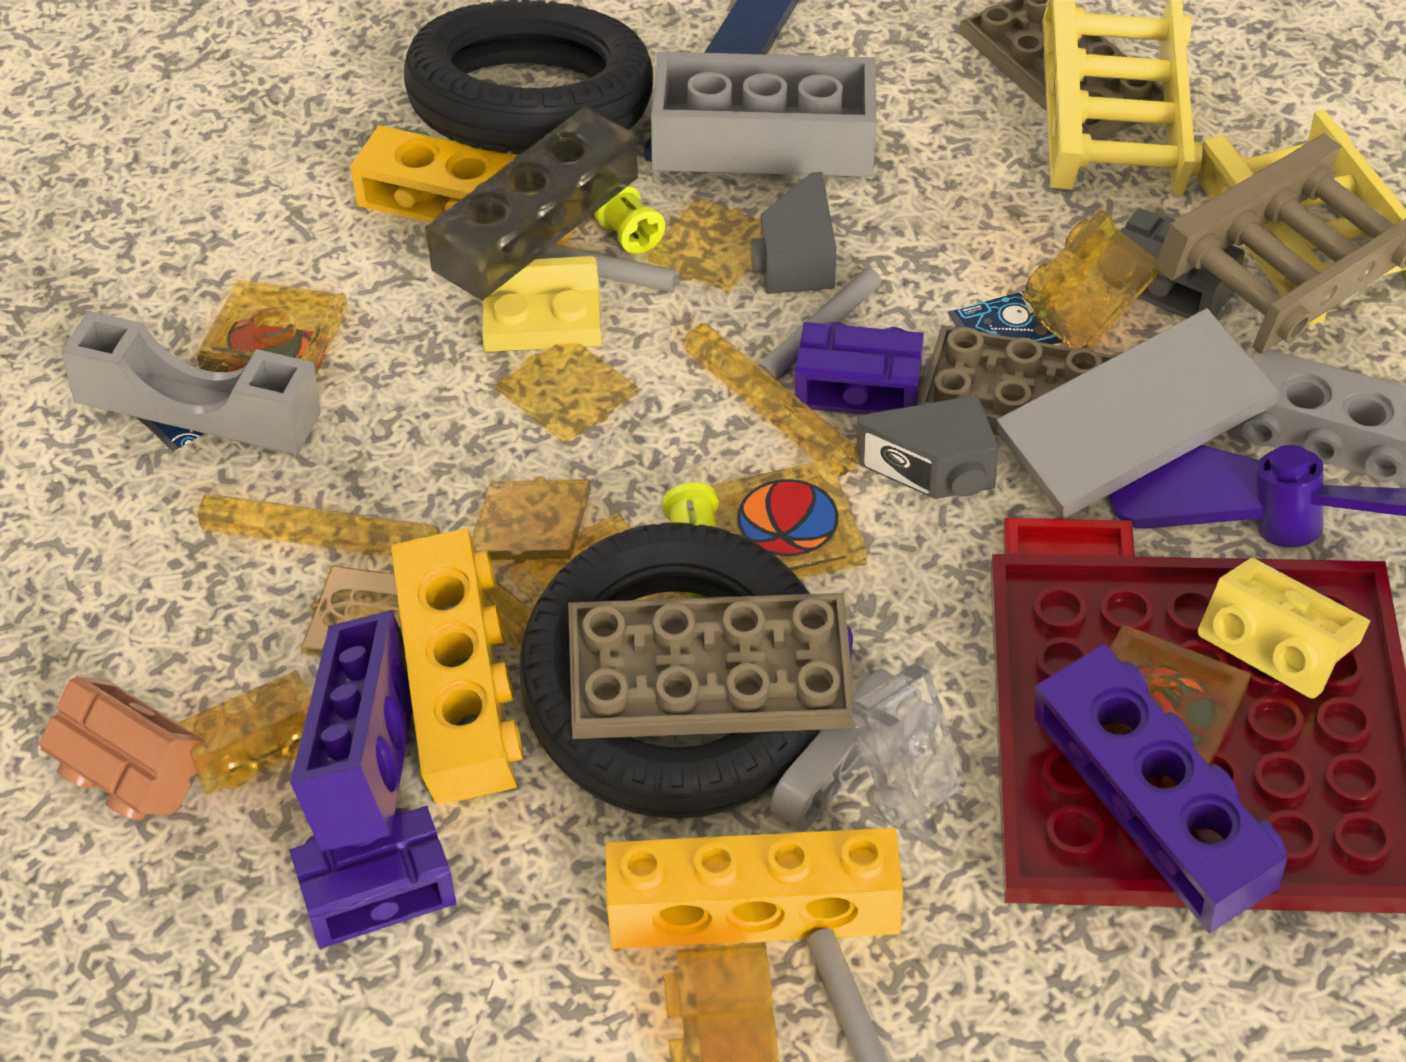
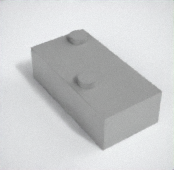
M657 52L651 113L652 171L724 172L730 175H741L744 173L809 175L811 172H822L823 175L873 177L877 124L875 57Z

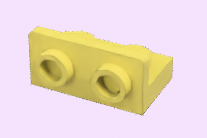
M594 256L483 262L480 265L483 292L482 336L485 352L601 346L597 259Z
M1251 557L1219 579L1198 628V634L1201 638L1305 696L1316 698L1322 693L1335 663L1361 643L1371 620Z

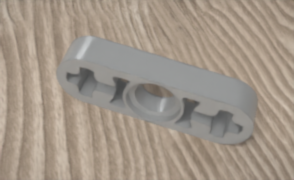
M882 668L873 672L854 693L856 714L854 728L824 729L816 736L787 769L777 784L770 803L771 812L799 830H807L855 775L850 772V769L853 767L859 770L903 719L912 700L913 686Z

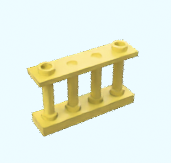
M1048 0L1043 16L1050 188L1073 189L1079 167L1087 168L1089 162L1169 168L1172 195H1183L1190 176L1198 175L1202 163V143L1194 141L1186 52L1191 34L1190 15L1183 14L1182 0H1167L1162 18L1084 13L1083 7H1076L1075 0ZM1082 35L1159 40L1161 59L1086 54L1085 48H1078L1077 40H1080ZM1084 76L1158 81L1163 84L1164 102L1091 97L1088 91L1080 90V82L1083 81ZM1086 119L1166 124L1167 145L1091 140L1090 134L1082 132V124H1085Z
M1325 109L1315 111L1308 142L1325 133L1342 146L1332 168L1335 172L1334 179L1394 225L1406 218L1405 207L1352 144L1348 134L1338 127ZM1225 135L1206 139L1203 142L1202 163L1197 181L1209 198L1213 199L1306 143L1245 158L1243 155L1238 154ZM1308 198L1300 204L1308 208L1325 202L1320 198L1315 200ZM1346 218L1325 223L1346 240L1367 235ZM1282 220L1277 223L1270 221L1262 226L1319 272L1330 267L1326 263L1321 262L1312 251L1318 248ZM1245 245L1281 296L1298 287ZM1396 266L1384 275L1400 271L1406 278V268L1401 269ZM1325 312L1318 318L1314 319L1309 324L1324 321L1327 312Z

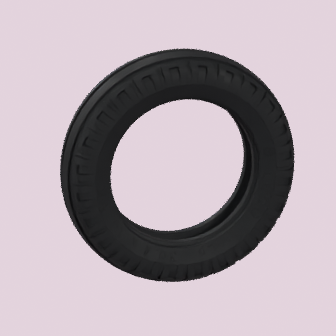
M517 0L493 1L492 4L484 2L457 8L454 11H449L436 17L423 26L413 38L407 51L404 64V83L409 101L417 115L430 128L451 140L474 148L481 147L483 150L498 151L499 153L507 154L508 151H511L512 154L538 155V153L550 155L593 148L612 141L629 131L643 116L650 101L653 89V67L647 48L640 37L627 25L604 13L581 6L574 7L573 4H561L554 1H549V3H545L544 0H521V2H517ZM535 63L565 67L586 74L591 78L565 86L522 88L489 83L468 75V73L494 65Z
M682 522L661 523L660 525L649 524L627 529L622 533L613 534L596 542L575 556L555 575L538 599L524 632L519 664L521 694L529 722L545 752L566 776L591 795L615 807L641 815L660 818L702 817L736 808L759 797L778 784L787 769L816 738L820 730L730 733L716 741L692 747H663L648 744L632 737L573 739L568 603L636 600L647 595L663 592H688L710 598L810 593L792 570L779 558L757 543L738 534H732L730 531L708 525H693V523Z

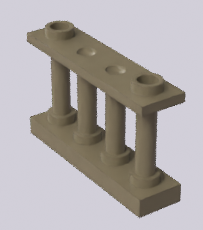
M1325 133L1172 222L1155 264V268L1171 281L1194 267L1198 270L1205 267L1262 313L1265 318L1252 345L1261 354L1282 340L1292 342L1302 334L1311 321L1396 266L1401 269L1406 268V218L1394 225L1334 179L1335 172L1332 168L1342 146ZM1308 198L1311 200L1320 198L1371 237L1372 240L1360 248L1355 247L1300 203ZM1282 220L1336 263L1319 272L1262 226L1270 221L1277 223ZM1232 244L1236 246L1245 244L1298 287L1281 297L1223 250Z

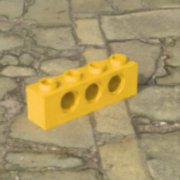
M381 125L377 126L350 165L357 206L510 242H514L515 238L519 236L565 246L586 211L583 172L580 169L508 153H499L498 151H487L481 147L474 148L454 141Z
M468 528L391 545L421 775L435 803L442 804L517 788L513 762L524 760V752L516 720L506 721L504 703L514 701L515 698L506 661L497 663L495 646L505 644V634L497 605L488 606L486 590L496 588L495 573L488 550L477 552ZM459 603L457 606L451 609L443 610L451 604ZM469 658L459 666L450 667L457 660ZM479 715L477 719L467 725L456 726L462 719L468 716Z
M896 828L606 842L607 911L612 949L807 939L813 932L823 928L833 929L836 937L900 934L903 885Z

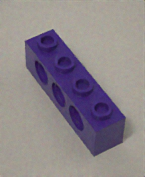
M392 610L328 627L290 782L321 852L348 845L360 847L370 844L378 838L391 835L413 711L403 635Z
M1103 644L1036 685L1034 719L1209 934L1280 888L1287 856L1284 843L1279 834L1264 819L1255 820L1241 804L1237 788L1229 775L1216 764L1209 766L1193 747L1192 736L1183 721L1173 712L1164 713L1150 697L1148 685L1141 672L1133 663L1127 660L1121 662L1106 644ZM1118 723L1129 727L1133 731L1124 735H1116L1106 731L1103 727L1108 724ZM1162 775L1173 779L1178 785L1172 788H1158L1151 785L1146 779L1151 776ZM1197 829H1209L1218 833L1224 840L1216 844H1206L1195 839L1191 832Z

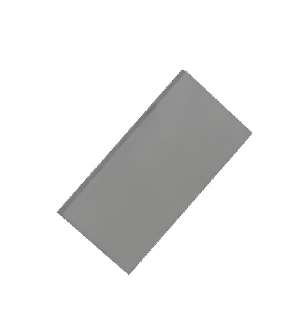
M1206 308L996 420L997 432L1059 514L1065 519L1278 404L1279 389L1212 312Z

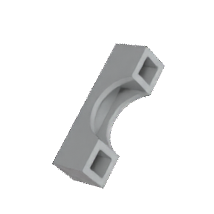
M91 311L86 313L61 351L74 403L295 455L299 454L321 414L314 362L256 349L249 363L239 370L232 372L206 371L191 366L170 354L154 339L144 323Z

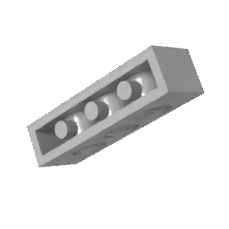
M1255 349L1252 359L1279 389V403L1230 429L1229 435L1245 439L1254 445L1262 447L1301 446L1319 456L1323 464H1333L1368 474L1379 481H1392L1406 485V386L1271 349L1262 354Z

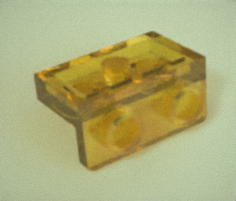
M1100 209L1090 220L1083 219L1071 230L1065 241V248L1050 264L1048 262L1043 263L1031 274L1026 283V291L1023 293L1022 298L1030 315L1068 346L1075 349H1091L1156 278L1160 271L1155 268L1157 259L1118 230L1114 225L1112 216L1103 209Z
M297 670L177 722L206 741L190 750L196 770L195 776L206 796L223 788L233 789L249 782L256 773L287 759L296 760L312 696Z

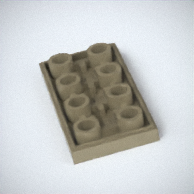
M1009 0L999 5L989 6L983 12L961 20L959 34L1047 112L1043 16L1048 0ZM1082 35L1080 40H1077L1078 48H1085L1086 54L1127 57L1117 46L1103 36ZM1084 76L1083 81L1080 82V90L1088 91L1091 97L1164 102L1163 86L1157 81ZM1086 119L1085 124H1082V132L1090 134L1091 140H1101L1139 122Z
M941 325L917 405L978 395L993 434L1000 436L997 432V419L1116 356L1098 353L1088 348L1075 349L1041 343L1030 338H1013L979 332L969 327L957 328Z
M844 593L568 603L573 739L854 728L856 714Z

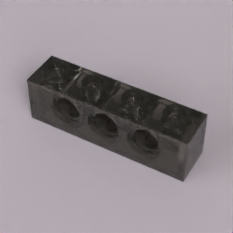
M583 107L425 226L431 270L483 301L638 179L636 134Z

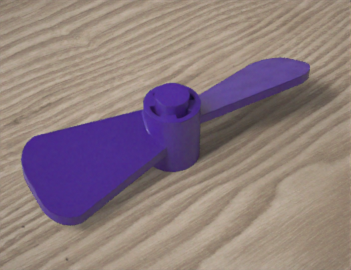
M1200 445L1109 494L1110 506L1114 515L1119 520L1132 521L1134 528L1147 529L1258 519V530L1262 538L1271 544L1281 547H1300L1317 540L1324 528V506L1406 516V488L1324 485V467L1320 457L1297 445L1280 446L1265 454L1260 460Z

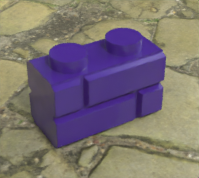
M804 322L795 369V408L870 414L916 406L922 370L924 333L905 331L898 327L877 329L846 326L840 322H827L824 324Z
M428 806L411 811L406 808H395L391 835L378 838L364 846L352 847L348 845L321 852L315 836L312 835L306 840L304 845L289 849L319 949L457 904L449 865L438 839Z

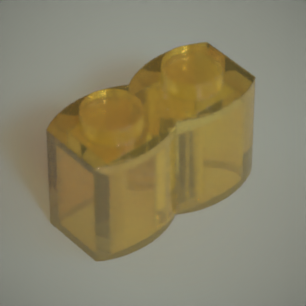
M766 942L677 949L678 972L664 974L667 1019L682 1018L684 1038L669 1039L670 1062H779Z

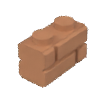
M81 676L70 679L56 707L59 712L51 717L38 744L42 751L60 762L57 773L76 785L86 788H95L97 786L109 794L105 804L111 810L127 818L144 820L146 814L172 816L180 808L191 785L189 779L196 775L209 749L207 741L109 680Z

